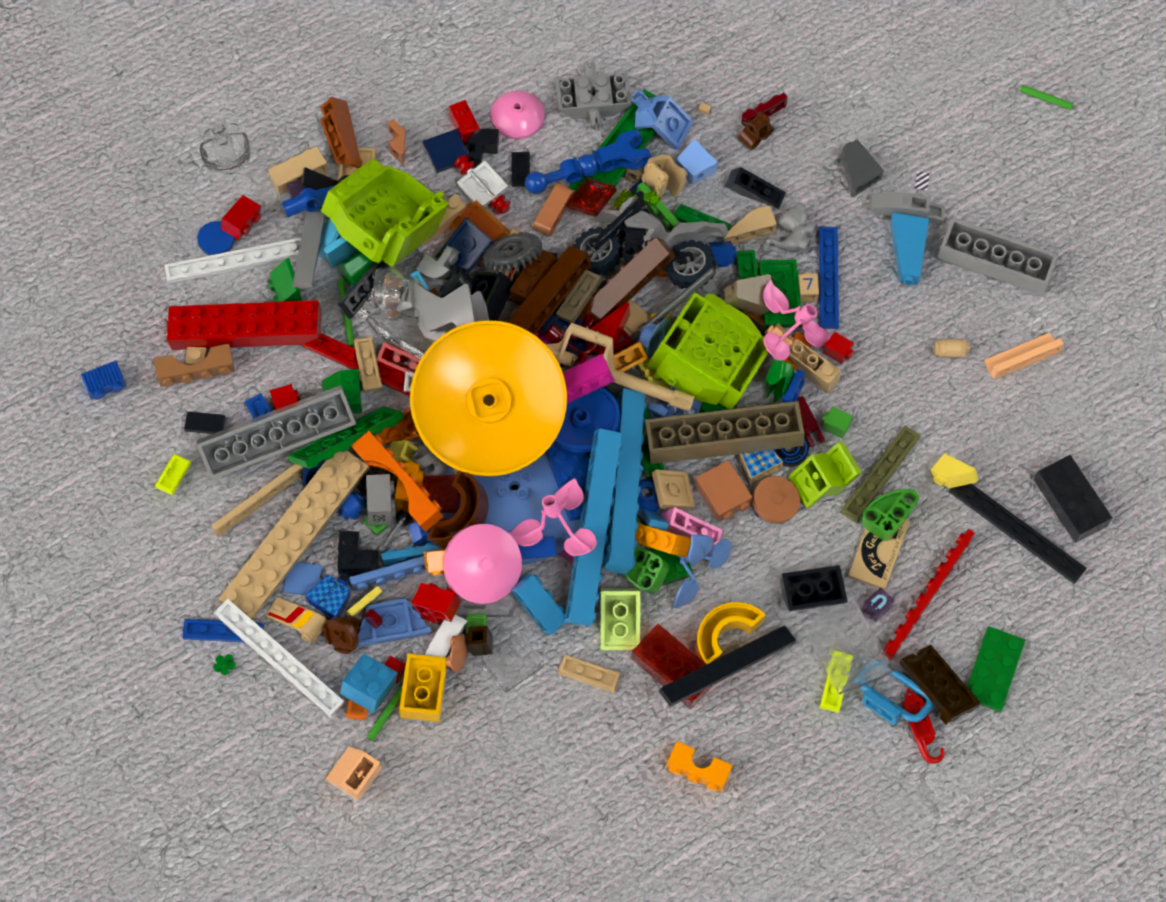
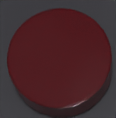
M369 609L364 613L365 619L373 628L377 629L382 625L383 621L376 611Z

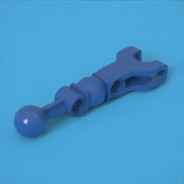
M630 130L621 133L615 143L593 151V155L584 154L578 160L576 157L564 160L560 164V170L545 175L538 171L531 172L525 178V187L529 193L541 194L546 190L548 184L562 179L572 184L582 180V176L591 177L595 175L597 171L602 173L621 167L632 170L645 167L648 159L652 158V155L646 148L634 149L641 144L642 136L638 130Z

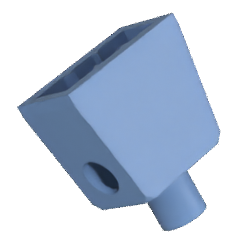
M695 139L676 159V165L686 170L687 175L685 177L691 184H695L717 171L718 162Z

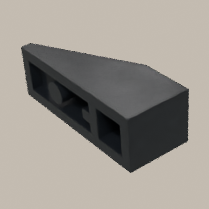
M742 167L731 170L725 187L742 196L777 209L780 208L786 194L785 191Z

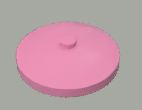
M474 524L460 530L450 540L443 558L444 575L451 589L464 600L479 604L496 602L508 595L517 584L522 569L521 553L516 541L502 528L490 524Z

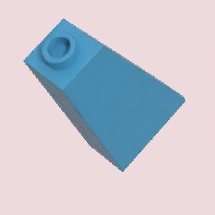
M893 212L890 228L899 282H903L906 285H918L929 218Z

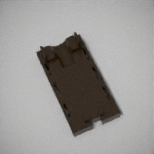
M932 645L920 649L917 656L912 653L901 659L899 664L941 712L940 719L945 725L948 722L956 721L963 714L971 713L979 708L980 701Z

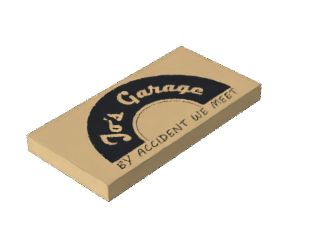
M870 516L869 520L873 521L875 518ZM906 520L895 536L888 541L878 538L865 529L848 578L885 591L910 520Z

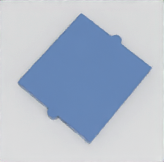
M297 562L285 577L283 593L306 595L321 581L322 565Z

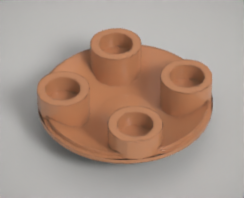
M464 634L452 636L450 640V647L452 648L450 655L446 659V666L450 667L454 673H459L462 670L467 659L468 645Z

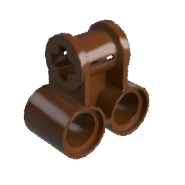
M759 112L756 118L746 123V127L739 133L737 138L748 149L753 150L762 139L765 140L772 134L774 127L770 124L766 114Z

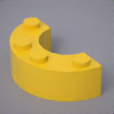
M742 602L725 603L711 610L702 620L697 635L696 652L701 666L703 667L722 657L723 652L718 646V638L722 633L729 629H740L750 635L764 623L766 614L759 608Z

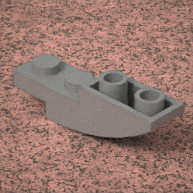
M897 192L873 193L871 195L870 211L889 216H892L894 212L929 218V222L940 225L944 222L945 206L930 202L931 197Z

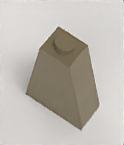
M767 274L736 280L725 287L724 291L725 304L757 315L770 311L764 302L763 291L766 284L771 280V275Z

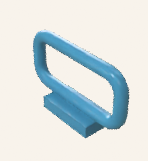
M874 660L869 662L857 677L859 688L865 692L862 704L894 726L900 721V717L909 722L921 721L934 706L912 679L884 661ZM874 668H880L926 699V704L917 714H911L867 685L865 678Z

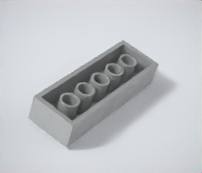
M952 218L937 259L1043 295L1058 254Z

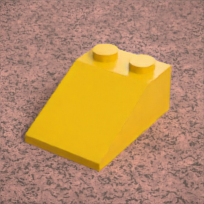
M407 653L399 708L400 718L440 722L447 658Z

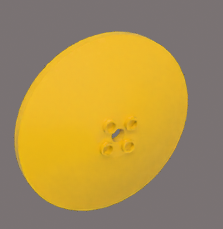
M501 321L471 322L456 327L442 335L422 356L416 367L410 391L412 418L419 436L427 448L439 460L457 471L483 477L508 475L524 469L537 461L557 438L564 422L567 406L565 379L562 369L550 349L529 331ZM490 395L494 397V404L491 406L485 405L483 402L485 396Z

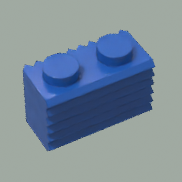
M117 361L107 363L81 374L91 400L102 399L105 397V394L119 392L123 387L127 386Z

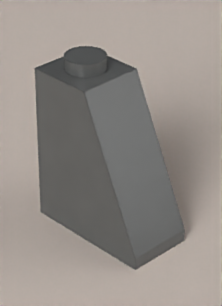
M858 139L848 142L843 146L841 159L850 195L855 197L882 180L884 170Z

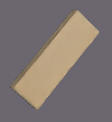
M372 336L355 339L354 345L364 393L382 390Z
M565 654L558 670V675L612 693L615 692L621 675L619 672Z

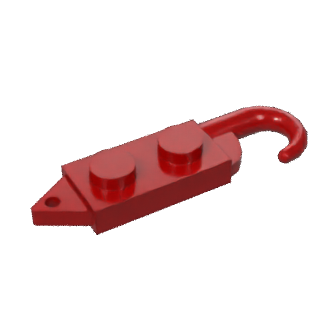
M907 688L905 701L902 703L903 709L911 714H917L925 704L922 697H918ZM927 714L924 719L918 722L908 721L923 759L931 764L941 762L945 756L943 747L940 748L941 753L938 757L930 756L927 746L935 739V731L929 715Z

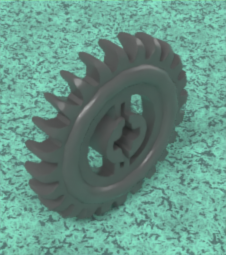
M523 232L513 233L510 236L506 235L505 238H499V241L493 242V245L486 249L483 255V263L487 270H490L491 273L495 270L497 275L499 274V269L505 275L506 268L512 274L511 269L513 267L519 272V265H523L526 269V261L532 265L531 258L537 261L536 253L541 256L543 250L542 242L538 236L528 232L524 234Z

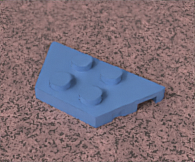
M407 598L367 605L366 611L373 609L379 614L383 622L381 626L375 629L364 617L360 626L357 648L431 634V629L421 619L419 613L414 610Z

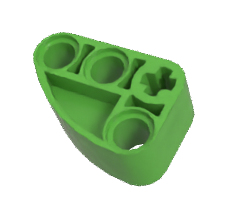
M902 489L880 496L864 510L861 518L862 526L884 541L891 540L916 508L919 500L918 493L913 489ZM910 498L913 502L908 503L905 499ZM898 512L902 517H896L894 513ZM866 516H873L875 520H869Z
M636 546L634 550L635 566L625 576L638 588L649 594H655L660 589L669 571V564L658 555ZM644 554V559L639 562V557ZM652 580L651 585L646 588V583Z

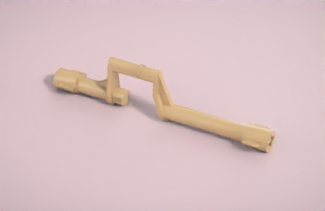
M571 323L566 329L562 341L545 344L553 353L559 365L563 364L569 367L574 354L565 350L571 335L606 347L603 356L615 381L613 383L668 402L670 406L687 412L690 411L695 396L677 389L671 390L614 369L612 337Z

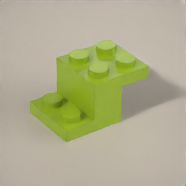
M842 441L835 444L827 453L811 455L788 478L797 488L806 508H811L825 496L838 495L860 476L862 472Z

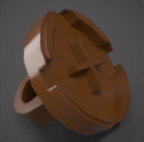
M332 617L323 627L326 642L329 645L332 644L336 652L350 654L358 647V634L361 622L355 617H347L345 619Z

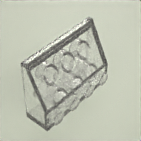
M855 599L848 601L803 628L838 694L873 683L896 671L862 608Z

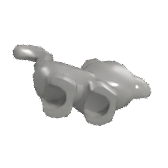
M798 202L794 207L787 209L781 216L775 219L779 227H783L786 231L792 233L784 241L777 240L774 237L765 239L762 245L764 253L769 251L770 244L790 252L808 253L811 246V239L808 237H815L818 225L814 222H809L805 225L808 217L803 203Z

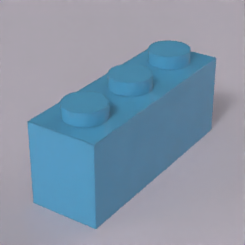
M525 574L511 589V593L543 633L552 635L564 624L565 610L553 601L554 596L551 592L541 586L542 581L535 574Z

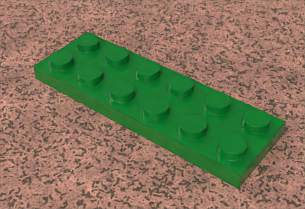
M383 406L357 419L356 425L324 436L287 456L289 461L308 469L314 468L322 460H329L334 457V454L349 450L350 446L368 431L372 435L382 433L383 429L397 425L398 421L404 419L402 411Z

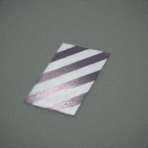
M917 171L915 189L927 191L930 173Z

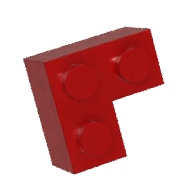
M421 583L411 604L423 620L441 625L443 620L452 622L461 600L452 589L446 588L444 590L433 583Z

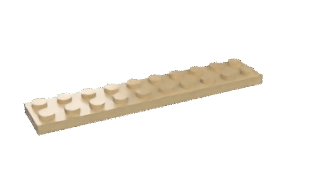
M348 451L338 452L334 454L333 458L326 460L219 597V600L224 603L229 599L253 620L370 467Z

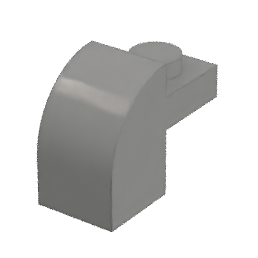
M447 246L439 259L434 255L426 253L416 269L430 278L447 279L451 277V265L456 263L460 251L454 247Z

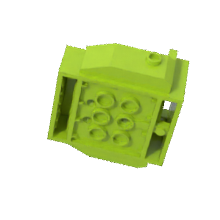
M372 158L328 191L321 212L332 220L341 237L370 260L378 263L383 260L393 268L436 234L449 203L443 199L445 194L442 191L434 194L410 174L388 165L383 166L376 159Z
M694 292L652 356L647 367L656 372L653 376L655 380L658 381L661 378L668 385L675 387L679 391L695 396V401L717 405L719 402L726 408L733 409L764 361L768 351L764 345V336H762L747 315L735 307L725 304L724 300L714 294L707 293L703 298ZM676 329L681 334L671 348L666 342Z

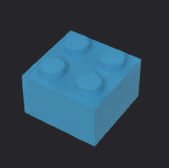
M363 654L343 679L340 694L370 712L375 713L395 687L398 673L368 655Z

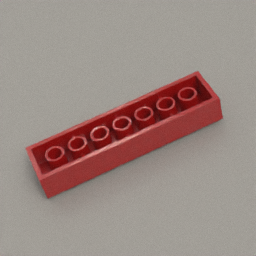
M318 300L169 306L167 342L172 350H184L187 347H203L208 349L229 344L230 348L321 344L322 309Z

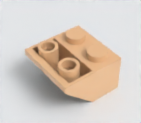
M349 746L325 780L359 802L382 770L381 762L364 751Z

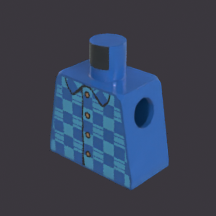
M342 572L336 580L331 575H327L305 595L307 603L329 618L340 617L351 597V590L347 587L350 582V576Z

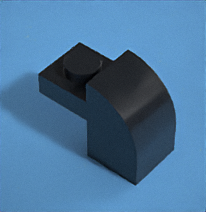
M480 129L469 138L468 147L469 152H471V161H474V168L482 163L483 153L498 154L499 129Z
M457 264L451 267V279L440 287V298L445 297L464 284H468L470 292L472 291L475 281L469 277V273L465 268H461Z

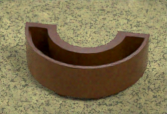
M458 471L452 483V486L460 493L461 497L458 511L450 519L438 521L433 525L427 536V539L438 547L447 548L450 540L460 530L474 524L485 523L489 509L488 496L484 487L468 472Z

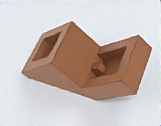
M392 119L388 122V131L395 139L389 143L390 153L403 164L405 162L406 134L405 130Z

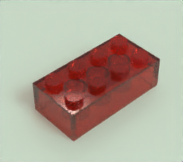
M657 624L631 653V659L662 686L707 665L660 624ZM712 686L681 702L689 709H692Z

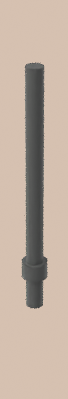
M710 268L647 323L641 324L638 330L630 336L633 343L639 339L640 333L646 325L657 324L712 278L716 271Z

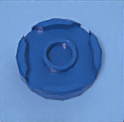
M220 221L205 224L199 230L197 236L200 249L209 256L230 251L235 242L233 236L221 230Z

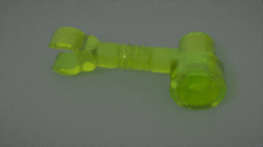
M622 190L614 203V207L620 210L621 205L628 198L633 196L637 198V195H632V192L629 190ZM656 191L644 194L645 202L658 204L661 197H655Z

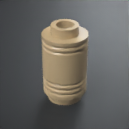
M938 339L934 343V353L938 357H966V354H969L970 344L966 342V339Z

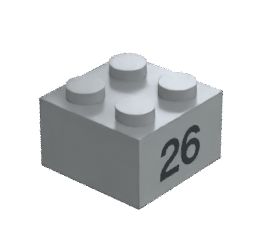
M390 474L366 475L368 526L392 525L391 518H395L394 481H390Z

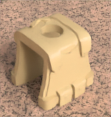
M659 155L649 158L641 178L642 182L648 185L659 200L662 198L666 186L673 197L678 196L687 180L685 177L687 175L686 170L676 165L670 155Z

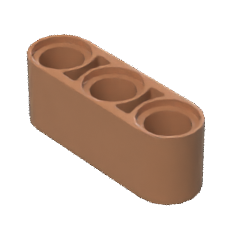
M557 183L533 224V229L550 237L571 203L575 191Z

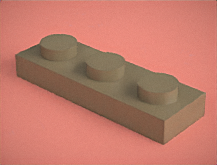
M585 270L556 312L557 317L566 322L574 323L603 281L602 277Z

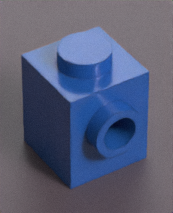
M731 241L709 242L710 250H712L716 264L719 267H727L729 264H734L737 252L736 246L733 247Z

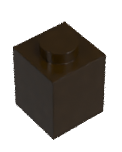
M488 626L468 627L467 645L473 656L493 654V635Z

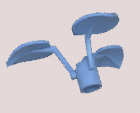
M691 535V547H689L687 557L676 555L681 559L680 563L688 572L690 579L685 580L681 585L673 608H679L690 603L699 590V582L695 581V577L686 563L689 562L694 565L705 558L710 560L708 566L711 569L719 568L730 555L732 543L729 540H721L713 547V539L707 535Z

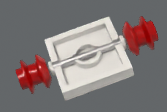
M460 156L455 161V169H461L460 174L467 175L457 182V186L480 211L491 203L492 209L497 208L496 214H505L510 209L511 202L509 200L504 201L505 195L501 194L509 189L508 185L486 161L473 169L474 162L468 161L469 156Z

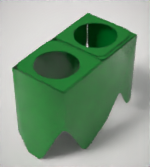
M774 359L766 376V386L770 384L767 398L775 388L774 403L779 398H782L795 375L791 363Z

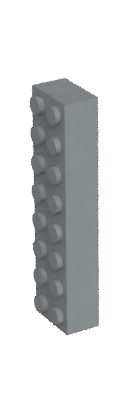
M342 385L198 439L196 445L211 480L356 425V420Z

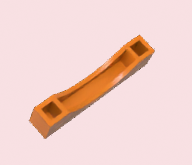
M368 431L351 445L352 448L368 466L385 469L396 475L403 482L408 496L409 513L425 532L428 531L444 517L440 513L442 508L435 500L431 502L428 499L430 494L423 486L419 488L416 485L418 480L412 473L407 475L405 465L400 460L396 462L393 459L396 455L389 447L385 449L382 446L383 440L377 434L373 436Z

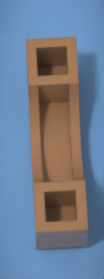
M229 344L210 347L207 357L194 365L182 364L173 355L154 358L160 387H170L176 383H190L196 379H209L212 376H225L235 372Z

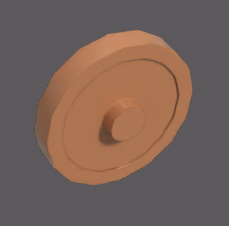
M767 477L759 482L753 491L752 503L754 510L762 519L769 523L780 524L789 521L796 515L800 507V496L797 488L792 482L783 477Z

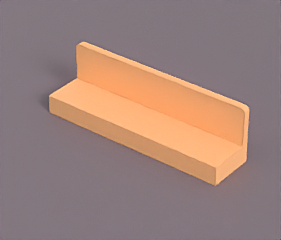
M1047 333L985 359L984 362L995 380L1061 352L1064 343L1061 338L1054 340L1051 333Z

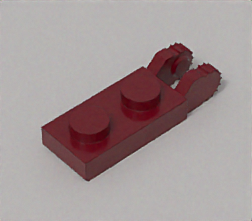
M784 92L780 95H774L769 101L758 104L754 109L744 111L741 120L743 127H746L748 121L756 118L759 112H763L769 117L786 108L787 95Z
M804 396L798 397L797 401L799 402L804 436L808 441L809 448L814 446L811 433L815 434L820 443L825 442V438Z

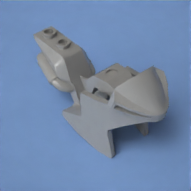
M414 280L408 284L397 307L398 312L413 318H419V327L423 336L434 342L445 333L461 325L477 321H489L487 306L482 293L477 291L471 295L468 284H464L445 297L440 298L424 288L419 280Z

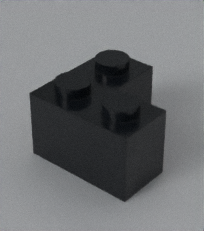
M339 531L337 565L339 576L342 572L349 576H356L379 569L378 550H360L361 538L359 531Z

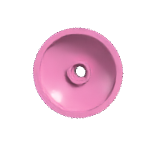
M525 91L507 92L497 98L491 108V121L494 128L499 129V133L512 139H523L534 135L543 125L545 118L544 107L541 101L533 94Z

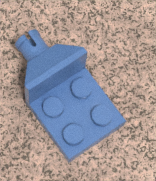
M637 90L632 95L633 97H631V101L638 106L635 116V128L644 129L652 127L674 150L679 149L693 120L670 96L647 97L642 90Z

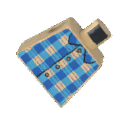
M773 450L739 454L740 464L750 486L782 469L783 461Z

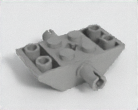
M589 62L584 64L585 76L556 79L559 112L575 119L590 118L591 129L596 130L597 123L599 130L603 127L601 117H612L631 106L627 73L596 75L595 63L590 62L591 67L589 68Z

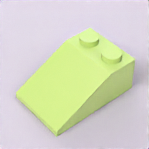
M600 588L601 650H640V588Z

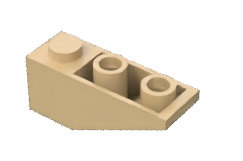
M797 338L789 346L790 353L788 357L800 370L804 371V374L812 383L827 394L840 381L841 370Z

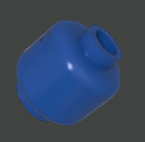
M357 491L355 493L351 492L340 506L341 510L339 513L346 520L349 518L357 520L366 511L367 500Z

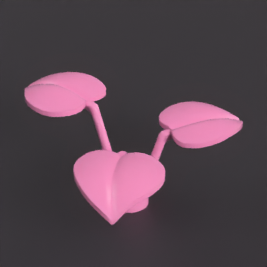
M771 280L766 284L763 291V299L769 310L773 313L781 312L782 314L796 312L795 321L797 322L781 338L773 332H769L764 336V345L770 355L775 360H785L789 356L790 348L783 340L802 324V329L805 330V339L813 347L820 348L824 346L831 335L812 321L817 316L815 307L807 304L803 308L798 306L797 308L787 310L789 302L785 295L774 286Z
M575 478L559 489L555 495H548L543 498L542 505L544 510L541 511V524L535 519H528L521 522L509 533L517 545H535L543 538L541 530L545 528L547 515L550 518L559 517L571 536L564 543V549L569 555L580 556L594 550L597 545L593 532L582 528L573 534L561 515V510L564 508L568 510L575 509L584 500L583 491Z

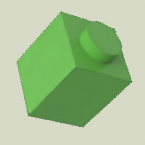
M832 407L829 412H825L821 420L824 423L822 430L843 439L853 416Z

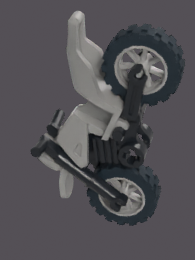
M639 191L637 192V198L635 196L628 198L621 205L619 211L610 209L596 210L594 215L596 221L611 224H608L605 229L597 227V229L590 228L588 229L589 231L582 232L581 236L576 238V243L573 244L574 248L588 252L589 256L592 255L590 258L592 265L588 271L597 275H605L608 271H613L616 265L620 264V258L624 257L628 264L633 259L635 253L642 251L646 247V243L650 239L658 237L663 239L676 255L662 271L667 272L673 285H677L680 289H687L710 268L716 271L717 264L710 247L707 244L704 245L709 237H726L728 229L724 223H711L707 221L678 224L668 233L662 222L649 213V209H642L646 202L644 200V193ZM625 241V248L623 249L622 243ZM701 260H704L703 264H697Z

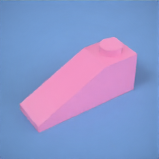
M675 507L662 513V517L669 523L666 531L691 538V535H707L713 539V547L721 539L723 530Z

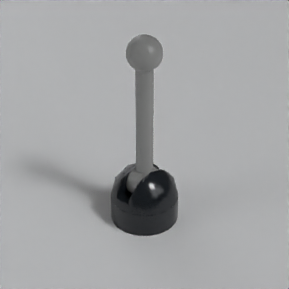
M403 510L397 513V525L385 543L379 547V552L384 553L386 551L387 545L400 526L405 527L411 522L413 518Z

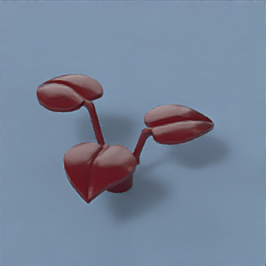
M588 311L581 325L589 329L594 321L593 316ZM553 324L547 329L544 336L550 341V344L559 343L564 338L565 331L560 330ZM570 336L572 342L578 339L576 336ZM568 342L567 346L580 355L574 362L573 367L586 361L588 355L596 348L595 343L589 344L581 352Z

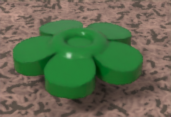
M227 654L225 658L219 655L215 659L217 664L213 666L215 672L221 671L222 675H228L229 669L234 670L236 668V663L230 654Z

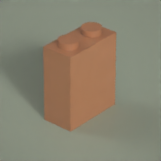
M729 460L695 478V487L718 522L722 520L727 521L738 511L744 512L750 508L753 497Z

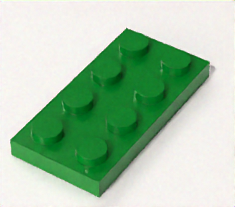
M796 259L759 260L760 276L771 275L772 283L785 295L789 302L787 310L801 306ZM770 310L763 314L765 328H769L771 325L775 327L778 323L783 328H791L797 323L795 321L796 312L782 314L781 312L773 313Z
M990 626L986 629L967 687L980 701L981 706L1001 713L1026 640Z

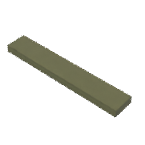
M905 425L840 513L857 523L862 517L864 510L874 501L918 442L921 435Z

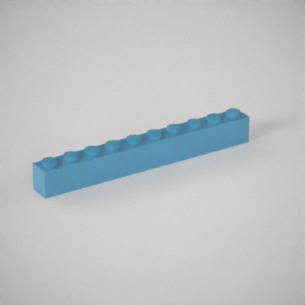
M623 388L617 395V403L620 410V425L617 432L622 433L623 447L619 451L620 466L618 470L616 469L615 475L617 477V485L615 489L613 488L612 494L614 496V504L610 508L611 523L607 527L606 533L608 534V543L605 546L604 570L626 575L634 568L636 562L634 550L637 546V539H635V533L638 529L636 515L639 512L637 500L641 491L639 486V480L642 475L640 463L643 458L641 446L644 442L642 429L646 420L643 415L647 401H645V394Z
M601 428L594 431L579 529L584 528L593 532L597 545L594 550L587 554L574 556L564 619L566 624L590 627L596 620L594 609L595 604L599 601V592L597 590L598 584L600 585L602 581V573L600 571L601 565L605 562L604 546L608 543V534L606 533L607 527L611 523L610 508L614 504V496L612 494L613 488L615 489L617 485V477L615 475L616 469L618 470L620 466L619 451L623 447L622 433Z

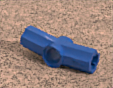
M334 186L318 190L305 188L299 196L282 202L287 217L305 210L309 212L318 210L324 204L328 191Z

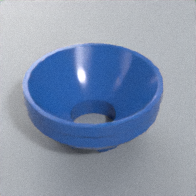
M649 479L639 481V486L641 487L637 500L639 510L642 508L653 512L658 511L660 508L654 481ZM650 488L653 491V495L645 497L642 495V490Z

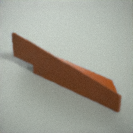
M330 97L320 107L324 114L320 121L335 162L360 168L362 163L348 104L344 100Z

